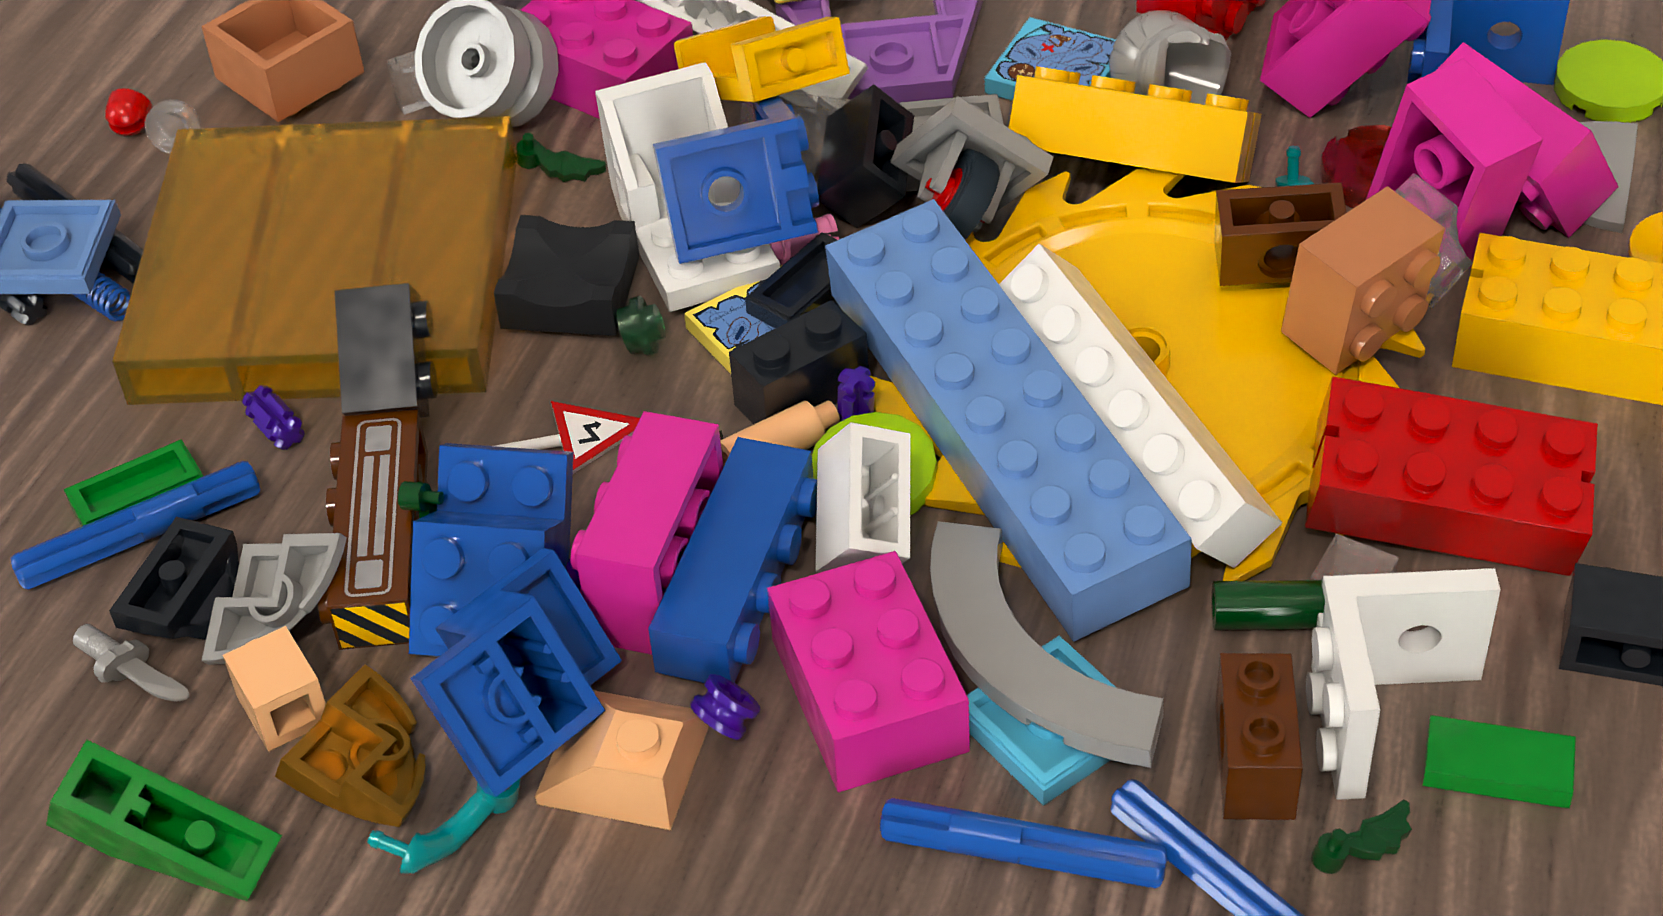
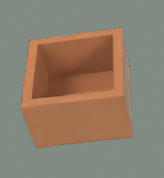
M248 0L201 26L216 79L277 122L297 114L304 107L326 94L341 88L345 83L364 73L353 20L323 0Z
M1385 187L1299 244L1281 332L1335 375L1357 360L1364 362L1370 359L1379 350L1384 341L1400 330L1404 332L1410 331L1426 314L1429 305L1426 297L1431 279L1440 266L1441 259L1438 253L1445 228L1390 187Z

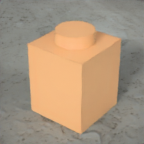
M286 626L223 654L237 698L268 752L305 735L321 719L326 703L318 678Z

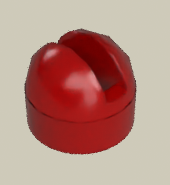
M126 88L116 89L109 96L105 107V118L109 122V127L116 134L126 137L136 135L148 124L152 112V103L145 95L138 91Z

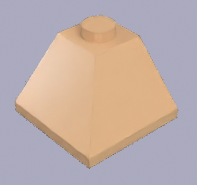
M594 691L605 711L553 752L535 795L537 805L671 830L709 726L688 707Z

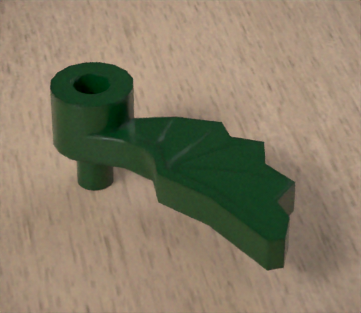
M531 133L523 134L522 140L516 145L517 163L520 167L533 169L540 166L541 170L549 178L558 177L563 183L573 179L585 182L590 175H600L606 171L605 161L580 157L568 151H550L535 140Z
M404 481L398 490L399 507L402 510L419 511V518L437 511V504L442 505L444 502L443 492L432 491L428 483Z
M1403 799L1383 814L1363 820L1358 831L1346 834L1344 830L1336 828L1332 833L1323 834L1312 852L1311 859L1313 865L1323 873L1334 874L1341 870L1348 855L1360 859L1380 861L1383 854H1397L1400 842L1407 838L1412 830L1407 821L1410 814L1409 802Z

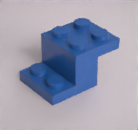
M445 443L439 446L438 492H443L444 502L442 505L437 504V511L413 521L409 654L441 656L449 650L435 628L542 548L554 550L563 566L566 567L570 552L574 452Z
M542 548L437 626L435 629L449 650L410 679L484 793L497 797L605 711L590 685L622 660L555 551Z

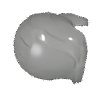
M1165 10L1149 11L1132 19L1120 31L1110 55L1111 78L1136 82L1134 92L1136 94L1147 95L1149 84L1190 90L1192 91L1190 102L1205 104L1207 93L1221 95L1230 66L1231 51L1223 35L1209 32L1182 14Z

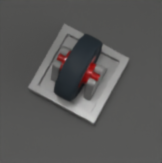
M956 96L897 144L891 163L921 181L917 197L923 200V203L934 199L966 240L972 231L976 233L980 229L982 223L986 222L989 224L998 210L1047 176L1054 156L1033 144L1027 137L1017 134L990 117L978 106Z

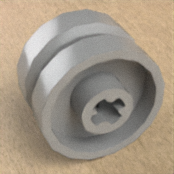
M449 0L432 13L422 28L414 54L415 74L424 99L439 113L501 129L522 126L538 115L553 94L559 72L557 47L549 29L533 14L488 0Z

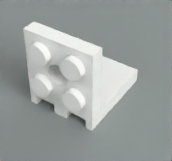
M1495 568L1323 576L1322 588L1325 607L1324 613H1318L1317 626L1312 631V672L1307 673L1306 699L1309 714H1320L1323 728H1318L1316 734L1317 760L1320 771H1331L1336 800L1362 799L1366 796L1380 713L1375 685L1482 679L1500 594V586ZM1416 626H1428L1417 631H1406Z

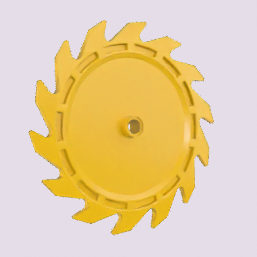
M1149 168L1136 169L1081 204L1065 202L1071 180V173L1067 171L1027 189L1000 235L995 240L990 242L978 241L972 232L965 241L998 284L1038 244L1046 247L1081 271L1282 521V524L1235 568L1226 564L1223 581H1245L1271 567L1297 509L1302 504L1308 503L1310 479L1314 470L1312 463L1317 421L1332 376L1396 388L1400 387L1374 355L1364 362L1355 361L1335 375L1281 332L1291 282L1220 286L1214 243L1216 191L1183 198L1167 196L1168 192L1185 176L1184 174ZM1244 185V186H1238V187H1233V188H1228V189H1223V190H1229V189H1246V188H1262V187L1253 186V185ZM1414 329L1408 332L1400 330L1384 341L1380 347L1417 358L1425 355V347ZM870 376L875 381V387L872 390L875 393L874 412L900 415L918 424L932 440L892 382ZM932 440L935 454L941 459L937 462L938 469L932 491L925 498L924 505L985 515ZM1335 533V536L1343 537L1344 534ZM1003 542L999 562L1021 567ZM1191 544V558H1193L1201 551Z

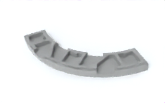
M938 521L932 542L930 563L934 605L939 617L942 635L954 658L969 678L994 703L1025 725L1034 722L1046 730L1063 736V744L1113 761L1151 768L1164 715L1163 698L1137 694L1109 686L1079 673L1046 652L1027 634L1016 620L1001 589L998 573L1003 547L1002 529Z

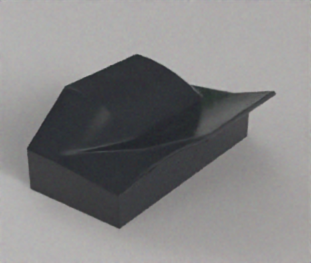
M176 517L109 610L115 627L169 639L192 637L206 640L215 597L233 596L239 567L238 548L234 532Z

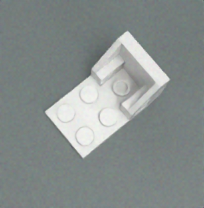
M706 62L595 91L610 183L620 217L624 221H635L639 254L669 312L704 303L734 288L765 280L780 268V262L769 244L679 264L676 258L653 144L728 127L713 73ZM729 176L718 178L709 188V200L719 206L731 204L740 193V183L737 179Z

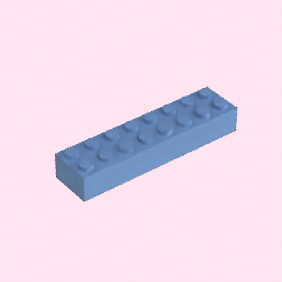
M934 199L825 246L832 296L841 309L867 333L868 348L992 526L1002 529L1003 542L1073 642L1190 586L1192 538Z

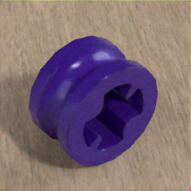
M710 674L705 680L706 694L704 696L695 695L690 702V707L703 722L717 732L732 739H741L746 732V727L743 724L746 718H756L761 711L760 706L749 693L737 684L720 675Z

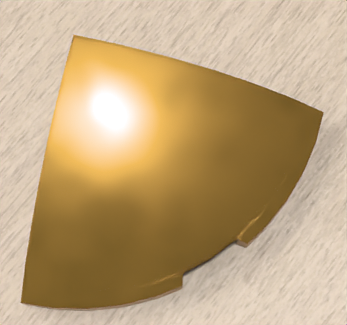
M364 664L326 702L321 719L280 759L275 777L302 794L337 811L370 822L400 827L410 814L417 800L425 773V754L419 753L415 762L414 751L409 737L414 731L417 721L408 705L392 685Z

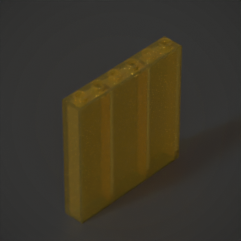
M510 116L177 129L112 360L127 405L242 401L246 392H254L259 385L272 388V393L277 394L281 399L341 397L334 290L410 283L422 296V301L428 300L431 305L434 331L433 337L424 338L426 362L433 361L435 365L438 384L437 394L486 392L497 316L493 293L498 279L502 277L517 167V154Z

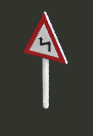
M551 401L559 434L495 446L540 450L562 446L563 451L574 452V474L621 444L626 435L632 436L640 418Z

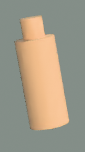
M829 400L815 407L808 401H802L720 440L723 467L737 437L804 450L815 446L825 434V429L840 422L836 407Z

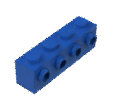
M737 437L648 628L656 673L705 683L710 674H716L735 683L742 664L750 665L753 662L759 645L760 622L764 613L770 614L767 588L781 584V573L785 564L793 565L800 551L802 540L801 527L805 517L813 518L817 512V479L813 477L811 451Z

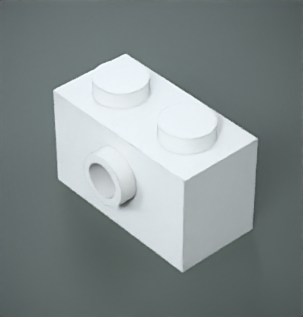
M850 422L818 449L816 572H824L892 551L897 552L901 563L910 559V433Z

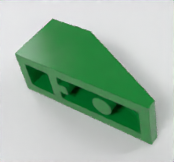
M87 739L50 801L46 823L47 826L113 858L244 901H248L282 837L281 834Z

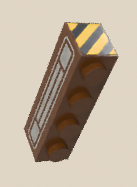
M416 409L342 416L340 442L331 443L330 446L331 470L334 479L337 480L336 488L327 489L326 509L329 524L331 527L333 526V533H341L347 537L337 571L329 587L318 602L320 620L322 624H332L339 650L409 644L413 521L419 519V511L402 510L398 504V490L404 481L427 483L428 450L419 412Z

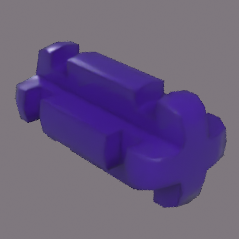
M859 366L855 370L845 368L838 377V381L842 382L838 387L837 411L840 414V422L854 415L874 412L875 393L872 390L875 387V381L870 377L871 371L866 367Z
M259 385L254 392H246L242 399V403L247 406L245 410L246 415L254 418L252 422L269 440L275 442V447L287 450L293 443H300L305 435V431L300 429L302 421L300 418L293 416L294 412L277 394L272 393V388Z

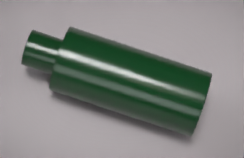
M1323 580L1213 581L1211 595L1213 629H1313L1317 626L1318 613H1324Z

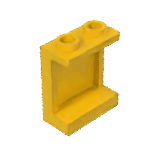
M762 16L680 39L674 43L679 69L704 62L707 63L713 73L720 100L757 102L850 74L839 17H824L776 31L773 18Z

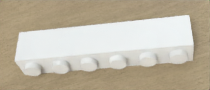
M1038 244L999 284L1192 538V544L1195 548L1235 568L1282 524V521L1081 271L1046 247Z

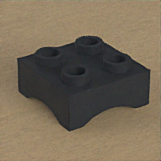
M520 215L509 264L504 275L498 279L493 293L500 329L617 336L639 260L635 221L614 220L595 227H572L549 221L541 216Z

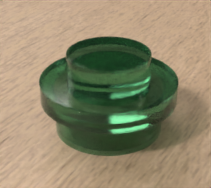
M642 296L630 298L629 305L617 309V320L624 344L631 354L642 351L647 356L656 354L659 350L658 340L666 337L661 313L656 304L647 305Z

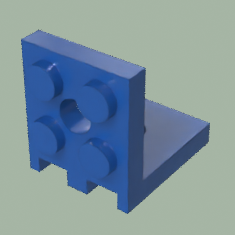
M1431 0L1430 22L1423 33L1413 42L1407 83L1409 84L1435 72L1464 42L1520 82L1553 85L1570 0ZM1500 22H1510L1517 25L1520 30L1509 36H1501L1494 33L1490 28Z
M778 95L752 102L755 116L754 122L653 144L675 254L679 264L818 233L817 223L813 218L811 208L819 206L818 191L812 172H807L806 164L801 156L802 151L809 150L807 132L802 116H795L791 103L785 104ZM725 176L737 179L740 183V193L734 202L729 205L719 206L709 200V188L715 180Z

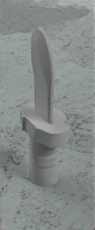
M84 624L75 632L73 636L74 646L97 660L93 671L99 681H122L129 678L145 691L158 698L169 701H184L189 698V691L185 686L145 663L149 657V648L139 640H125L124 643L120 644L91 624Z

